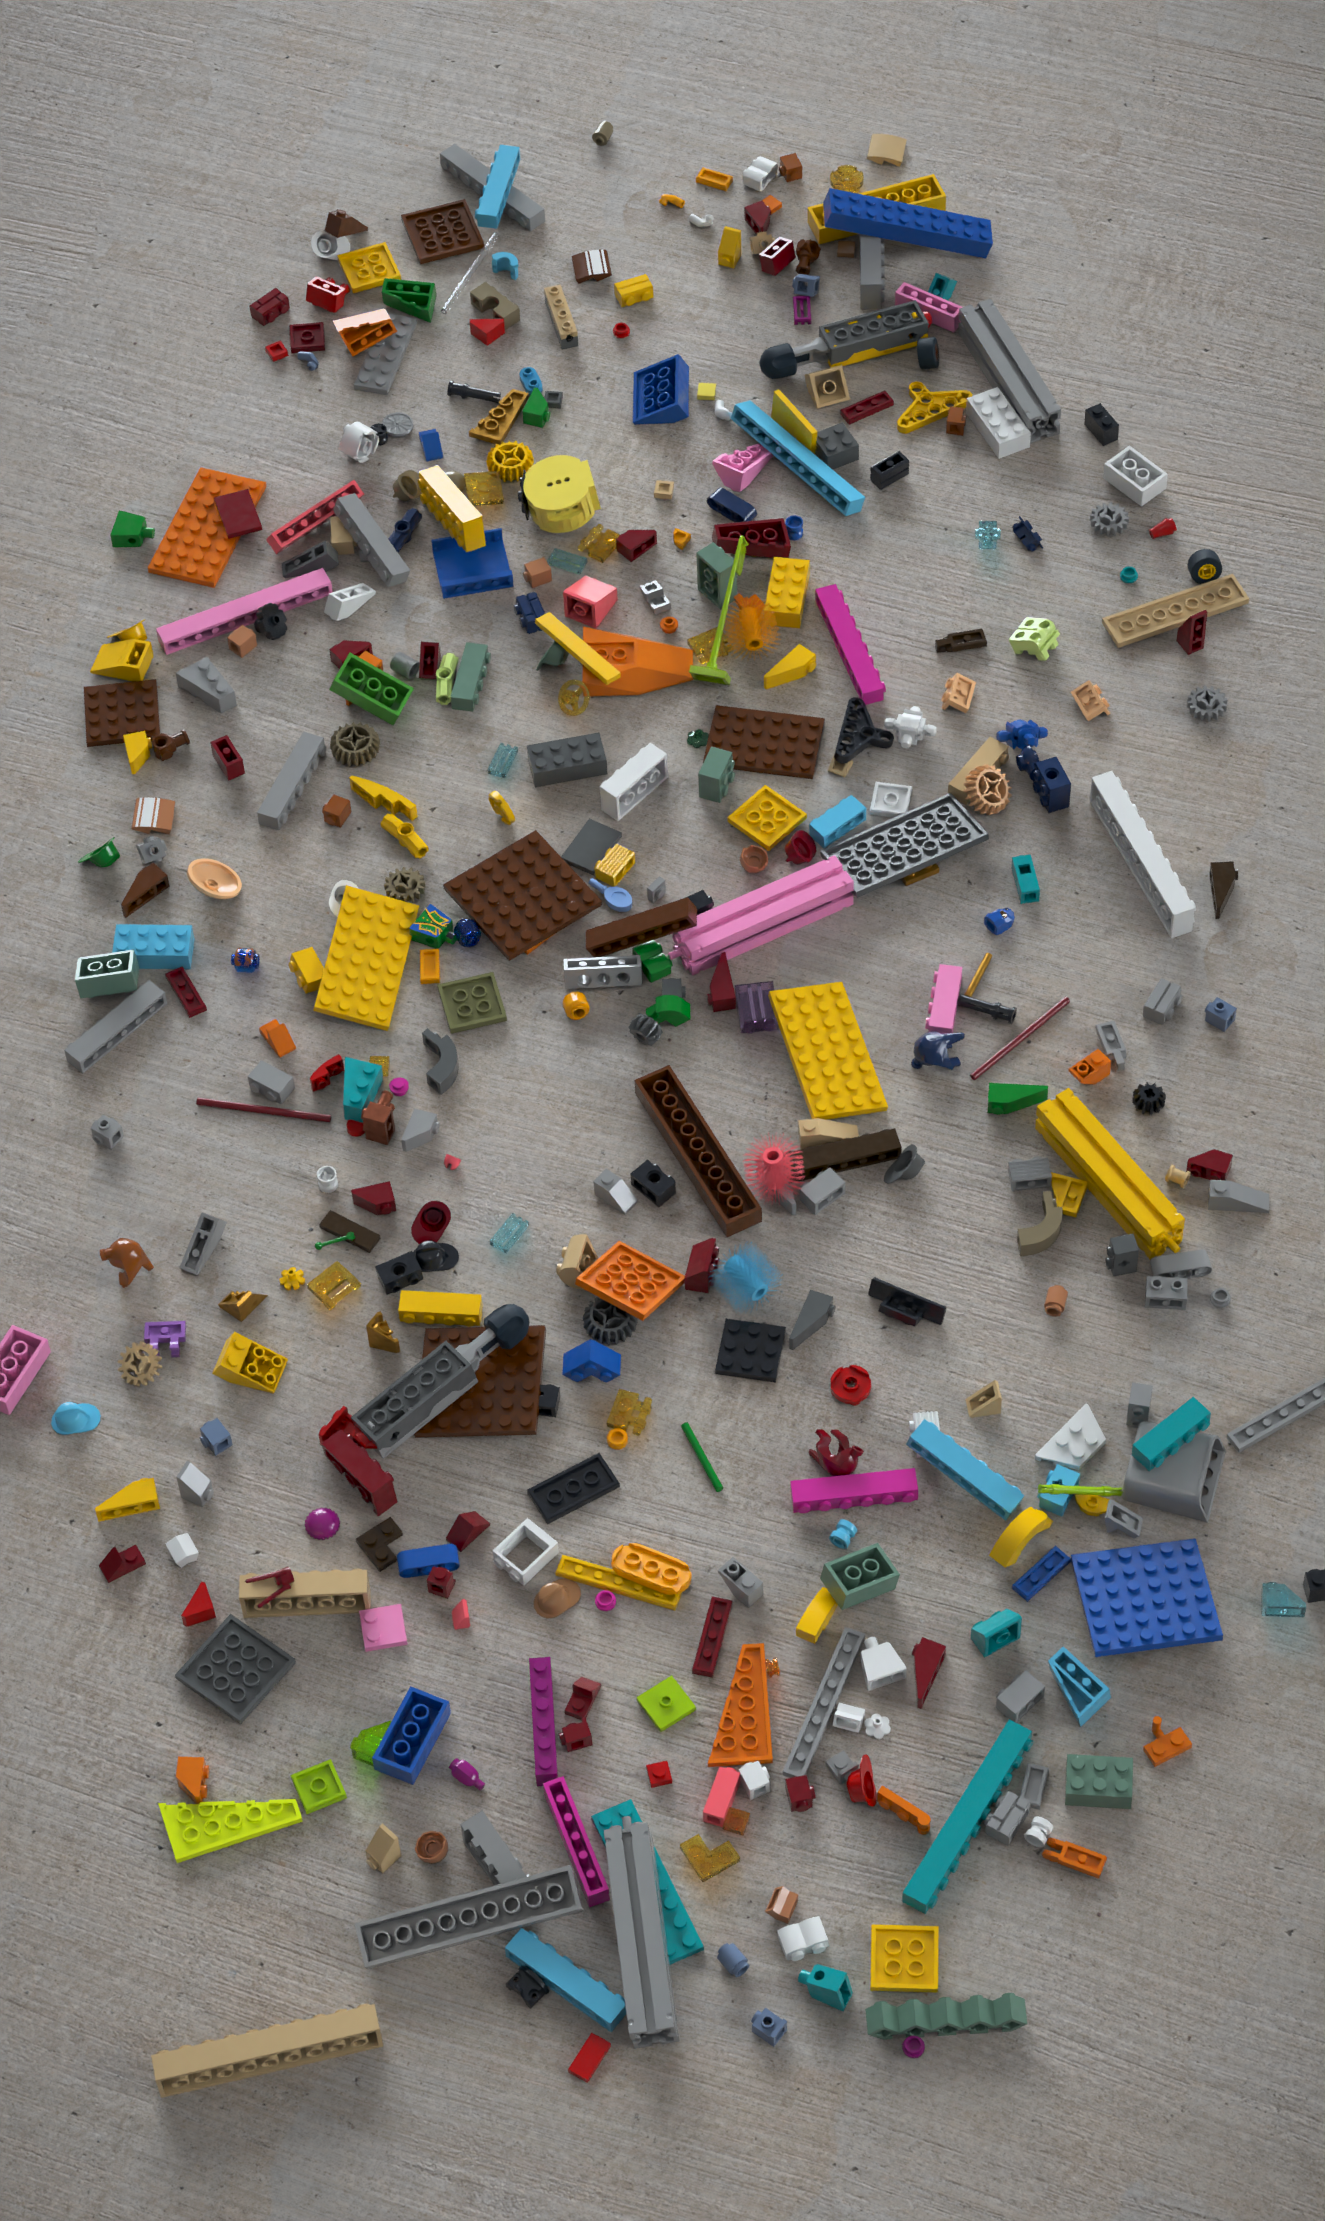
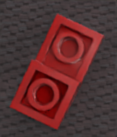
M340 1054L327 1060L312 1074L310 1083L313 1092L330 1085V1077L344 1071L343 1059Z

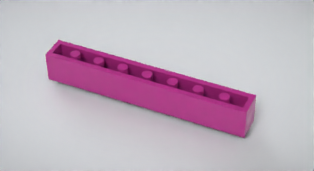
M836 584L815 589V602L859 698L864 701L865 705L884 700L885 684L883 681H880V674L878 669L874 668L873 658L867 653V645L861 640V632L855 627V619L849 614L850 609L848 604L844 603L842 591L838 590Z

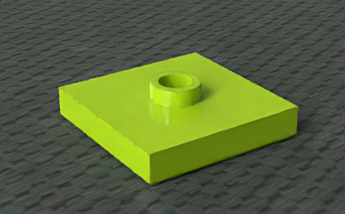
M672 1675L636 1697L639 1705L660 1732L696 1711V1706Z
M331 1759L290 1775L306 1815L347 1799Z

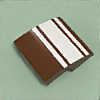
M591 250L572 256L575 278L578 284L595 278L596 282L612 276L607 250Z

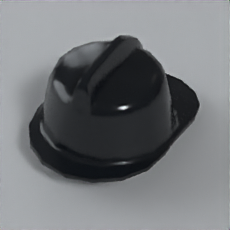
M432 1240L420 1243L413 1252L422 1272L449 1270L459 1260L458 1251L454 1246L448 1243H437Z

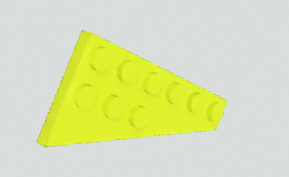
M296 1799L269 1800L268 1802L248 1800L246 1803L215 1801L186 1804V1802L178 1803V1805L158 1803L177 1863L303 1822Z

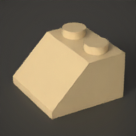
M842 365L804 375L808 392L816 408L850 400Z

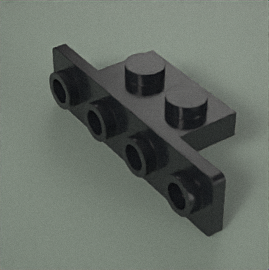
M876 1277L871 1280L868 1295L883 1301L879 1306L878 1312L914 1327L922 1318L939 1325L943 1323L947 1309L946 1306Z

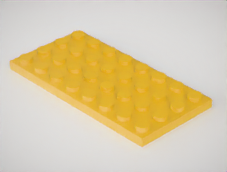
M346 885L313 1011L388 1031L412 937L409 928L416 921L419 905Z
M843 982L769 991L768 997L811 1118L827 1120L887 1111L886 1099Z

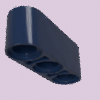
M719 487L707 498V504L710 508L734 523L752 521L757 516V511L751 504L722 487Z

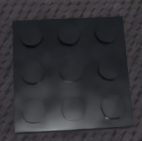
M726 1318L715 1374L776 1383L786 1327Z

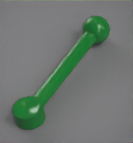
M348 1232L346 1236L323 1243L317 1242L315 1248L320 1250L324 1246L343 1240H354L355 1234Z

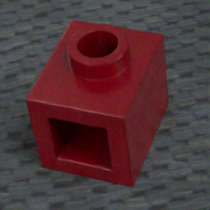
M807 1775L785 1779V1790L791 1812H804L812 1808L813 1799H816L814 1787L809 1786Z

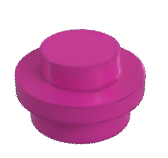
M398 1077L390 1082L389 1089L395 1096H403L408 1091L409 1084L406 1079Z
M601 1591L595 1598V1605L601 1611H610L616 1605V1597L610 1591Z

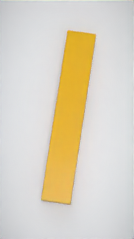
M550 612L535 620V624L603 683L608 685L620 678L621 673Z
M562 1555L555 1572L558 1577L567 1578L674 1611L682 1595V1592L672 1595L658 1592L619 1576L613 1569Z

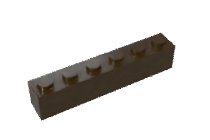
M884 1129L876 1133H867L854 1138H845L841 1141L827 1142L823 1145L809 1146L797 1150L802 1151V1153L792 1155L796 1157L802 1156L801 1158L803 1159L795 1158L792 1160L794 1162L804 1161L803 1164L800 1163L804 1166L801 1168V1171H804L802 1175L797 1173L794 1177L805 1176V1178L800 1180L799 1178H793L792 1181L799 1182L816 1178L818 1173L828 1168H831L835 1173L896 1160L902 1153V1146L896 1129ZM794 1163V1164H792V1165H790V1166H791V1167H795V1166H798V1164H795V1163Z

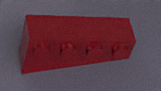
M784 518L714 525L712 541L718 547H721L725 553L736 554L739 538L743 535L748 543V546H745V555L789 558L791 544Z
M339 1430L321 1443L327 1459L341 1475L345 1472V1477L353 1488L357 1486L362 1499L367 1504L369 1502L373 1504V1511L378 1517L398 1502L392 1475L388 1471L384 1472L376 1459L372 1460L365 1448L359 1447L350 1434L346 1435L342 1430Z

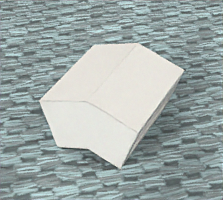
M188 1533L175 1536L165 1543L176 1564L181 1568L190 1562L197 1561L199 1552Z
M839 1703L834 1715L833 1726L859 1733L865 1717V1709Z

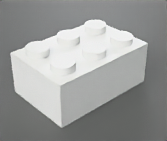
M1128 446L1104 463L1103 478L1141 507L1167 487L1168 474L1131 446Z

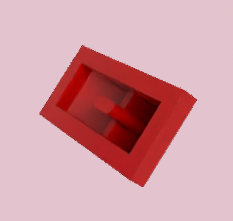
M470 319L471 335L488 346L505 334L504 319Z
M201 1581L181 1615L183 1625L186 1627L216 1618L205 1582Z

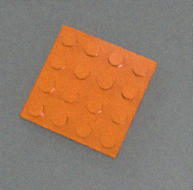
M618 1241L576 1278L575 1285L644 1321L684 1284L685 1276L629 1245Z

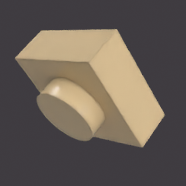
M656 480L654 498L672 500L674 482Z

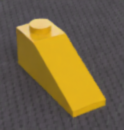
M798 644L764 675V688L767 690L805 677L816 667V654Z
M154 1477L142 1478L139 1481L130 1483L97 1506L95 1511L98 1522L160 1509Z

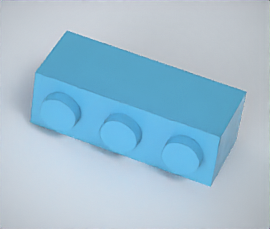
M850 795L846 799H842L833 808L828 809L820 817L813 819L809 824V835L821 847L826 848L866 820V807Z

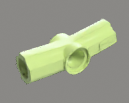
M453 653L443 655L440 667L436 671V702H439L441 705H448L451 702L452 687L454 685L453 679L459 662V658Z

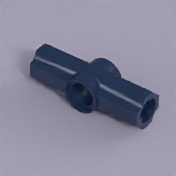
M408 509L404 517L395 523V530L388 538L398 553L404 544L411 541V534L422 519V514L417 509Z

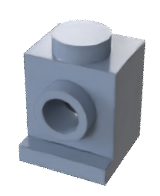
M797 275L792 282L794 294L811 297L818 294L820 276Z
M767 2008L762 2012L758 2010L751 2019L753 2023L752 2032L773 2047L787 2031V2021L785 2019L782 2020Z

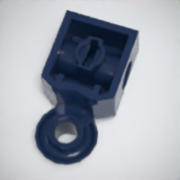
M1025 746L1021 750L1020 755L1016 756V763L1021 772L1026 771L1030 779L1033 780V790L1040 796L1042 807H1045L1048 813L1068 808L1070 806L1071 782L1057 756L1039 761L1037 752L1031 746Z

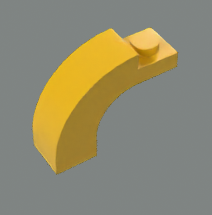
M1032 1507L1027 1508L1004 1530L989 1556L1005 1568L1015 1564L1026 1544L1037 1533L1050 1528L1053 1520L1041 1510H1035Z

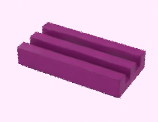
M793 296L794 325H798V322H801V325H805V322H808V325L811 324L810 296ZM797 300H800L801 317L799 318L797 316ZM803 300L807 302L808 317H804Z

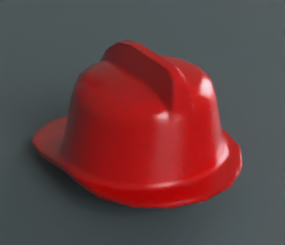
M865 1754L861 1758L860 1769L848 1776L847 1789L852 1802H867L870 1807H874L877 1802V1792L873 1781L871 1760Z

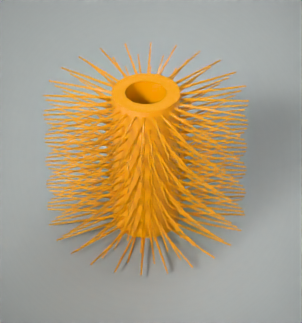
M747 596V607H740V610L736 607L740 612L736 613L737 615L731 616L734 618L726 617V620L730 621L732 626L730 624L726 625V628L723 630L727 631V633L729 631V641L727 642H730V645L728 647H731L733 641V645L737 649L736 653L738 649L739 651L743 650L739 655L746 648L750 654L754 651L755 661L756 650L759 651L760 648H764L763 646L772 643L771 641H775L774 639H779L775 638L776 634H778L775 633V630L778 627H775L777 622L774 620L776 617L771 615L773 611H769L770 615H768L766 610L765 612L761 609L757 611L758 608H754L752 604L748 607Z

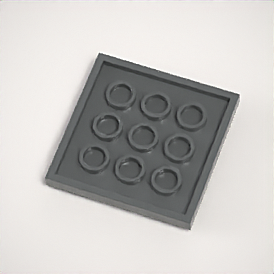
M230 1614L175 1674V1678L241 1725L295 1665L296 1660Z

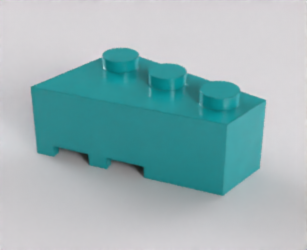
M345 1057L343 1095L345 1120L351 1119L363 1123V1119H361L362 1111L368 1107L370 1101H374L383 1082L382 1065Z

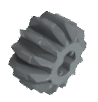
M646 1014L637 1015L629 1025L630 1033L639 1042H643L644 1045L652 1046L660 1039L663 1033L662 1027L657 1024L658 1022Z

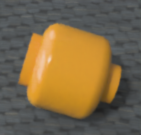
M571 992L563 999V1008L570 1019L580 1020L589 1013L590 1006L582 992Z

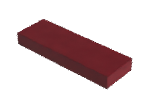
M884 390L841 409L840 415L850 425L893 406L894 400Z
M182 966L165 973L167 981L189 1018L207 1011L205 1003Z

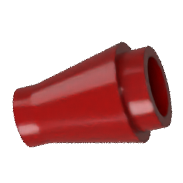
M1165 518L1149 529L1151 538L1155 539L1174 534L1177 531L1174 520L1172 518Z

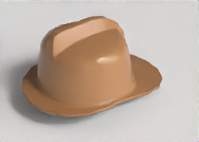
M567 1578L548 1583L535 1596L534 1609L541 1617L555 1618L579 1601L581 1589L576 1582Z

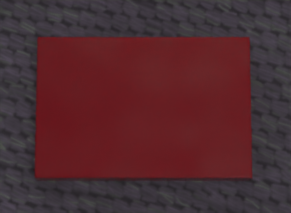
M248 489L214 497L228 539L262 530L260 519Z

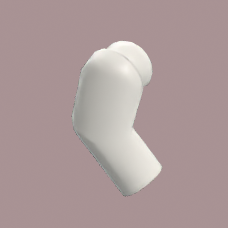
M691 214L688 218L689 222L698 227L711 226L714 217L710 214L705 215V219H701L694 214Z

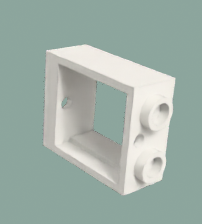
M527 1518L493 1550V1562L499 1569L507 1571L513 1581H519L522 1585H525L559 1553L558 1542ZM528 1537L543 1549L544 1552L524 1571H521L505 1557L521 1541Z

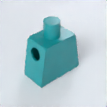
M816 1964L811 1972L802 1969L798 1976V1982L807 1985L812 1998L844 2012L853 1994L846 1972Z

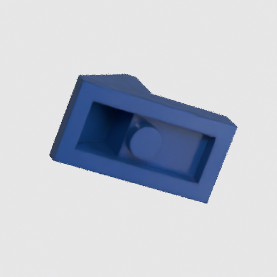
M436 429L419 432V439L426 462L442 459L443 452L439 433L436 432Z

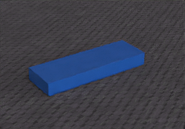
M1055 1545L1012 1585V1589L1028 1602L1071 1562V1558Z

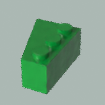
M384 278L381 292L384 305L431 323L437 297L435 283Z

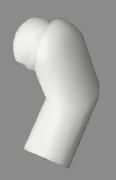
M716 401V417L729 421L732 412L724 408V401Z

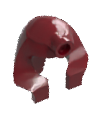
M817 1429L815 1433L820 1438L816 1443L817 1452L809 1449V1455L831 1476L852 1474L857 1468L858 1457L862 1456L864 1451L855 1445L852 1448L849 1447L847 1436L839 1430H831L830 1433L839 1441L838 1453L833 1455L829 1450L832 1440L831 1436L823 1429Z

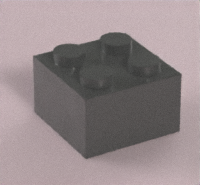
M842 422L818 431L815 454L831 469H836L859 460V444Z

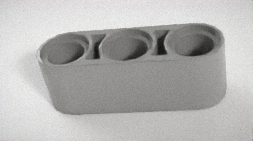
M1206 1250L1155 1257L1150 1261L1154 1276L1189 1279L1206 1276L1212 1272Z

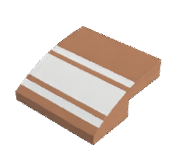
M150 797L137 798L131 829L150 834L151 830L170 834L175 801Z

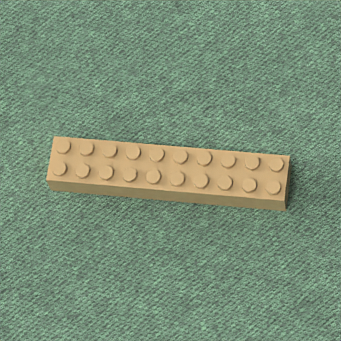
M361 2004L354 2009H340L328 2015L318 2014L306 2020L296 2019L285 2025L274 2024L267 2029H253L247 2031L246 2034L237 2036L231 2034L215 2041L205 2040L201 2044L194 2046L183 2045L179 2049L172 2051L161 2050L151 2055L155 2081L160 2096L163 2098L383 2047L375 2004Z

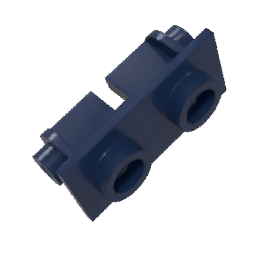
M1019 516L1021 522L1015 523L1012 526L1013 532L1028 551H1035L1038 545L1043 549L1040 543L1042 538L1037 532L1033 533L1031 531L1033 527L1028 520L1023 521Z

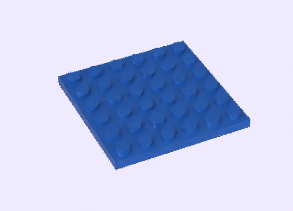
M1196 1538L1071 1554V1563L1095 1657L1223 1641L1222 1629Z

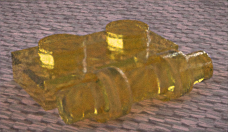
M598 524L589 531L590 534L580 541L578 549L581 552L588 549L589 557L603 563L616 549V539L620 534L609 529L602 533L601 531L604 527Z
M718 626L687 639V645L693 650L695 656L704 655L699 657L700 664L710 660V650L713 648ZM724 632L721 638L718 657H725L729 652L734 651L732 644L731 647L724 645L728 643L726 641L728 637Z
M619 1389L607 1420V1427L619 1428L627 1432L628 1426L631 1425L634 1426L632 1433L639 1436L646 1426L645 1420L651 1412L653 1400L650 1397H645L644 1402L638 1401V1393ZM634 1410L640 1411L638 1417L632 1416Z

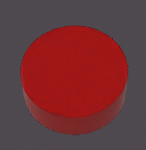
M349 1119L346 1124L348 1134L354 1137L362 1136L365 1133L363 1130L364 1123Z

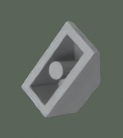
M414 1109L401 1139L403 1151L407 1152L432 1141L434 1134H437L440 1128L437 1114Z
M605 1169L593 1181L594 1195L624 1215L638 1202L625 1182L608 1169Z
M186 1461L176 1477L181 1498L203 1507L207 1501L211 1500L214 1493L211 1480L191 1462Z

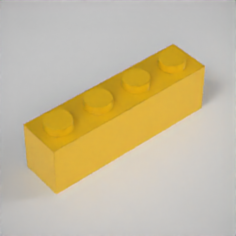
M401 1290L398 1308L400 1322L480 1326L483 1308L482 1295Z

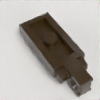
M982 628L950 633L943 639L935 640L937 653L987 647V640Z

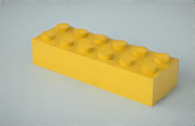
M437 465L419 471L420 479H418V485L422 493L420 494L422 504H425L429 512L435 515L436 520L442 523L443 528L448 530L450 536L457 541L459 547H462L466 552H470L486 546L482 515L443 470Z

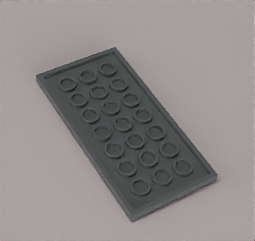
M949 793L820 850V855L824 860H828L829 857L834 855L842 864L843 871H847L854 881V891L852 893L858 898L989 840V834L962 804Z

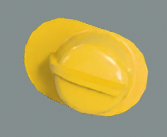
M145 619L130 628L111 634L107 638L117 635L121 641L129 639L145 641L147 635L142 623Z

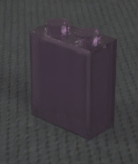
M773 981L735 985L736 1007L741 1034L779 1030V1025L768 997L769 991H774Z

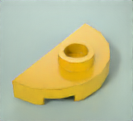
M1075 1494V1501L1080 1510L1085 1514L1097 1517L1100 1514L1106 1513L1110 1499L1098 1495Z

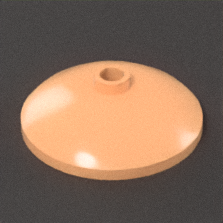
M197 859L188 866V879L202 894L215 899H230L239 894L242 887L241 880L237 873L229 866L212 859Z

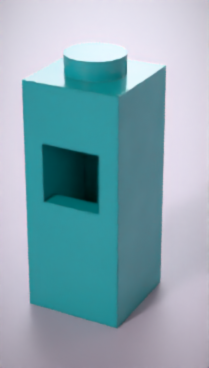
M1031 854L1012 857L1011 869L1020 904L1039 902L1040 888Z

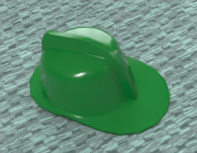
M115 837L111 838L103 846L83 856L78 863L90 860L96 866L102 868L112 865L120 858V853L112 842Z

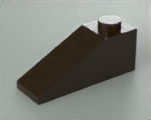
M1233 861L1210 863L1209 876L1215 919L1220 918L1234 889L1235 880H1238V869H1234Z

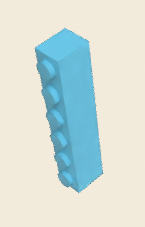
M500 145L498 151H495L494 163L492 162L490 167L491 173L487 175V185L483 187V196L479 198V208L475 210V219H477L479 227L498 229L521 160L520 147Z
M924 1419L906 1443L907 1446L1005 1521L1019 1506L1025 1496L1019 1488L1006 1482L1002 1475L989 1469L985 1462L972 1456L968 1449L959 1446L951 1436L942 1433L932 1422Z
M521 1928L506 1945L505 1952L507 1958L520 1967L526 1966L531 1969L547 1987L609 2032H612L626 2015L625 1999L621 1995H614L603 1982H596L591 1978L589 1972L583 1968L578 1969L570 1958L560 1956L552 1945L542 1943L532 1931L527 1932Z

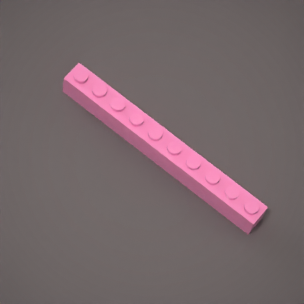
M323 568L156 628L158 641L165 654H171L234 631L242 625L253 624L257 619L258 608L265 604H276L278 610L281 609L283 612L327 597L329 593L333 592L331 581Z

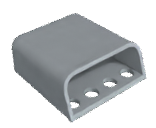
M1142 1421L1139 1424L1135 1442L1157 1426L1158 1423ZM1198 1432L1191 1442L1184 1443L1176 1454L1169 1455L1161 1466L1154 1467L1150 1471L1139 1463L1131 1453L1125 1475L1122 1498L1128 1502L1208 1523L1226 1454V1449L1218 1435ZM1213 1452L1217 1455V1459L1210 1461L1211 1453ZM1207 1470L1212 1472V1477L1205 1478ZM1203 1487L1208 1490V1494L1205 1496H1201Z

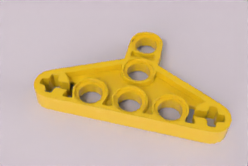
M918 381L912 382L909 385V395L914 401L897 420V430L900 433L907 434L948 416L950 407L946 406L948 403L953 404V407L965 409L967 398L973 395L968 390L930 392L923 383ZM919 388L921 391L914 392L913 389ZM928 399L930 402L924 403L922 400ZM938 410L939 413L933 414L930 411ZM921 416V417H923L924 419H923V420H917V419H915V418Z

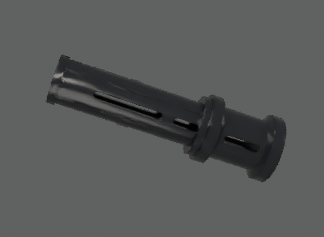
M450 380L447 389L448 396L457 395L461 396L462 399L471 397L499 404L500 399L494 397H501L500 392L473 388L467 383H464V385L454 383L453 380Z
M960 994L957 1006L989 1014L993 1019H1003L1008 1021L1009 1024H1013L1017 1014L1016 1007L1009 1008L999 1002L992 1004Z

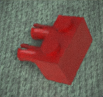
M316 276L307 283L306 301L329 312L336 313L344 306V297L350 292V287L347 284L345 285V283L340 286L336 285L335 280L331 277L324 280Z

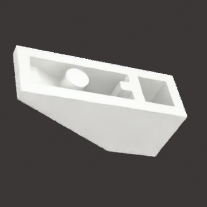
M361 583L329 593L324 613L336 621L347 618L372 598L376 591Z

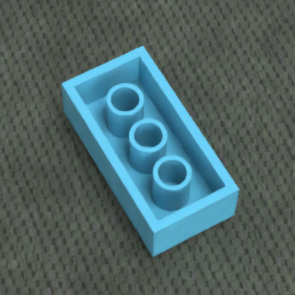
M116 924L112 953L134 949L139 969H177L181 966L184 969H191L195 940L192 925Z

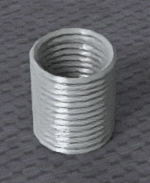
M398 652L391 659V670L408 679L414 678L419 671L420 663L404 653Z

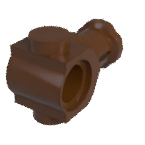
M801 239L797 243L796 255L799 264L796 266V272L798 274L809 275L810 265L819 258L821 248L816 241Z
M184 729L173 736L161 733L153 736L151 739L155 757L161 761L170 759L173 756V752L177 751V747L190 744L189 737Z

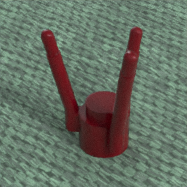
M289 1566L245 1580L246 1583L274 1577L276 1585L282 1586L258 1604V1608L263 1607L282 1592L291 1589L290 1584L294 1582V1577Z

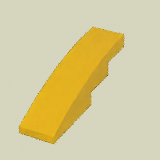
M356 776L349 777L351 790L375 809L382 805L393 815L400 811L411 821L418 817L416 805L401 794L367 779Z

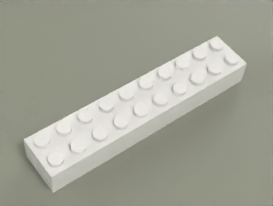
M1113 771L1092 777L1090 803L1171 938L1191 932L1195 922V903L1187 896V890L1184 886H1181L1177 873H1173L1169 860L1164 858L1160 845L1155 843L1154 836L1146 828L1145 820L1142 817L1140 818L1136 805L1131 803L1128 792L1123 790L1119 777H1116Z

